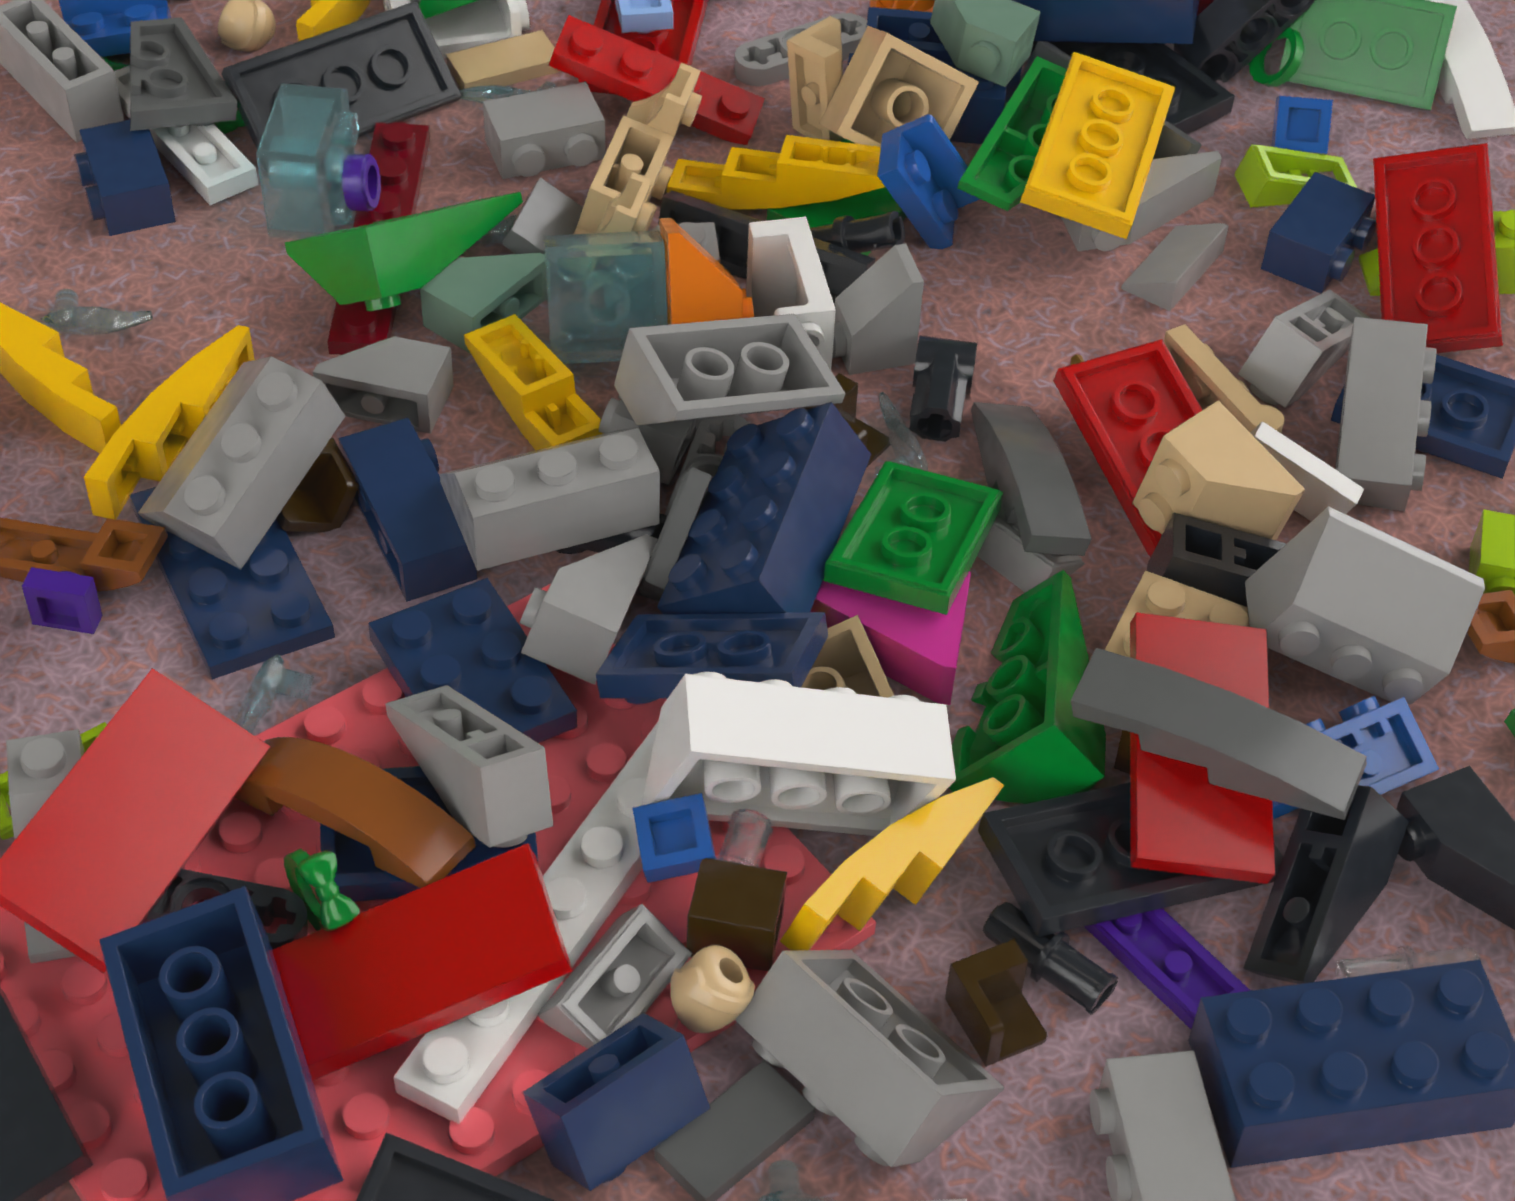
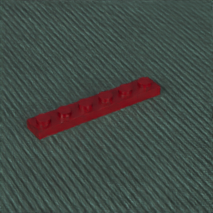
M376 122L369 154L375 158L380 171V199L373 211H356L353 228L415 214L430 142L429 125L408 124L405 122ZM336 301L327 341L329 354L344 355L390 338L397 306L367 311L365 301L342 305Z

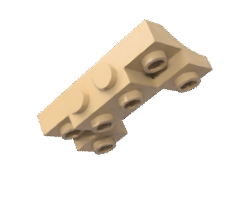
M681 63L671 83L661 92L647 99L631 103L627 116L623 115L589 188L577 228L571 241L567 243L558 271L589 283L598 262L608 266L614 253L623 256L624 252L629 249L634 236L643 238L647 234L657 209V205L649 201L652 196L662 200L673 172L672 168L664 166L671 144L680 124L691 127L703 97L693 92L701 70Z

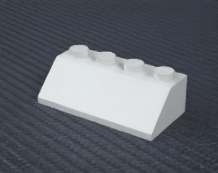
M700 672L693 675L685 674L661 707L642 806L702 793L708 819L712 821L877 836L889 825L938 799L956 780L947 706L945 704L920 702L919 699L910 695H895L886 698L856 694L852 689L844 687L818 690L793 687L790 683L783 680L750 682L726 679L724 675L716 672Z

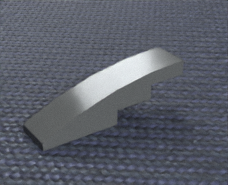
M974 402L971 414L987 486L1003 491L1002 505L1006 523L1018 524L1024 552L1084 556L1092 538L1068 467L1047 427L1029 406Z
M1099 648L1095 649L1071 699L1073 717L1139 734L1142 751L1206 767L1209 784L1345 820L1367 765L1365 755L1302 722L1236 693L1158 665Z

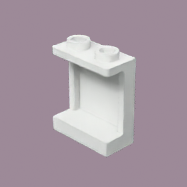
M383 0L385 11L414 1L418 3L419 0ZM479 0L425 19L443 58H446L448 53L520 36L523 30H529L530 27L529 13L525 0Z
M797 217L749 222L746 293L747 297H752L754 317L795 314L831 370L836 309L807 218Z

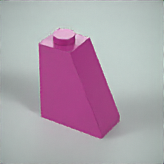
M970 571L947 615L825 582L823 578L811 612H825L827 628L858 615L885 676L938 704L951 705L970 585Z

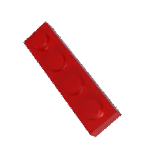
M568 15L548 66L635 102L647 99L661 92L671 83L677 74L681 62ZM701 71L693 92L703 97L691 126L725 141L748 145L765 98Z

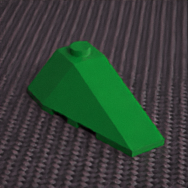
M1038 56L1035 58L959 180L957 189L1005 211H1009L1020 203L1067 69Z
M521 192L488 197L423 211L417 214L373 222V224L293 240L285 242L286 252L340 305L365 301L367 311L401 305L400 293L425 286L523 203Z
M1063 569L1012 601L991 651V654L1002 664L993 672L988 682L977 684L971 698L972 702L986 706L976 731L974 732L969 725L958 729L952 743L956 780L948 787L952 792L994 777L1004 785L994 800L1028 804L1089 791L1100 779L1105 777L1106 733L1104 725L1073 717L1071 699L1089 663V656L1072 580Z

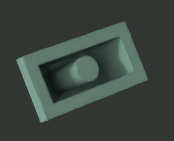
M935 0L930 24L957 68L1006 87L1030 57L1041 12L1012 0Z
M526 253L456 259L425 286L420 288L423 326L470 353L465 345L464 334L513 314L522 319L550 297L549 257L542 253Z

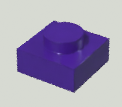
M30 568L22 584V590L32 624L94 634L103 616L94 578L70 571L58 572Z

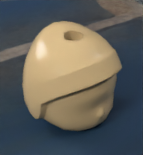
M229 0L223 8L218 22V34L221 37V42L232 49L245 52L257 51L263 48L273 38L276 30L274 15L269 6L261 0Z
M710 945L700 949L682 968L674 969L670 981V996L674 1011L681 1023L695 1033H710L730 1024L744 1012L751 1002L755 990L754 982L750 980L743 961L730 949L719 945Z

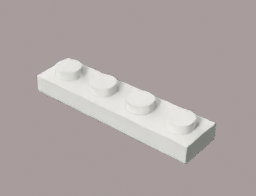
M130 66L114 72L122 111L130 119ZM214 124L208 126L182 125L150 129L156 148L209 205H213L258 185L256 167Z

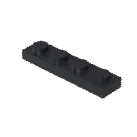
M673 190L665 194L662 198L659 218H672L677 224L685 222H714L720 264L732 275L747 280L749 222H759L762 220ZM813 238L835 306V298L875 263L876 258Z

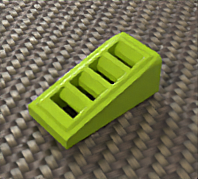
M1251 144L1235 171V177L1250 207L1291 204L1314 172L1332 171L1338 181L1357 188L1342 157Z

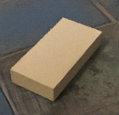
M543 30L446 54L447 67L465 96L561 72L548 66L555 47Z

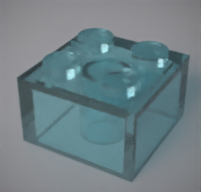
M281 83L256 153L269 237L302 239L337 231L340 225L350 224L352 211L348 209L344 199L342 171L346 157L349 154H355L354 146H356L358 140L359 118L357 113L350 112L347 89Z
M659 230L543 236L549 349L563 364L621 361L629 328L668 325L665 245Z

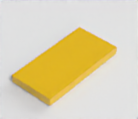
M1073 52L1020 202L1127 239L1175 87Z

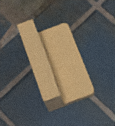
M829 16L787 40L792 125L795 130L805 137L841 142L844 137L819 125L843 77L840 20Z

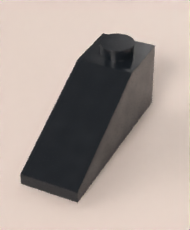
M1173 513L1147 564V571L1248 607L1245 581L1287 543Z
M1470 766L1403 791L1396 810L1409 822L1398 854L1406 861L1414 860L1424 875L1432 882L1515 930V821Z
M1358 785L1345 820L1300 809L1246 959L1245 970L1263 977L1294 984L1314 982L1385 888L1409 821L1375 789Z

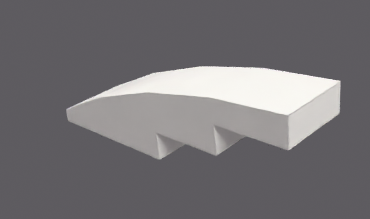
M1429 0L1457 6L1438 80V87L1445 103L1454 104L1460 128L1466 139L1515 134V106L1507 82L1489 39L1467 0Z

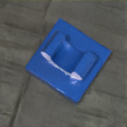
M1278 96L1275 104L1271 147L1323 155L1328 154L1333 100Z
M702 793L633 807L642 867L648 883L697 873L703 859H716L706 804Z

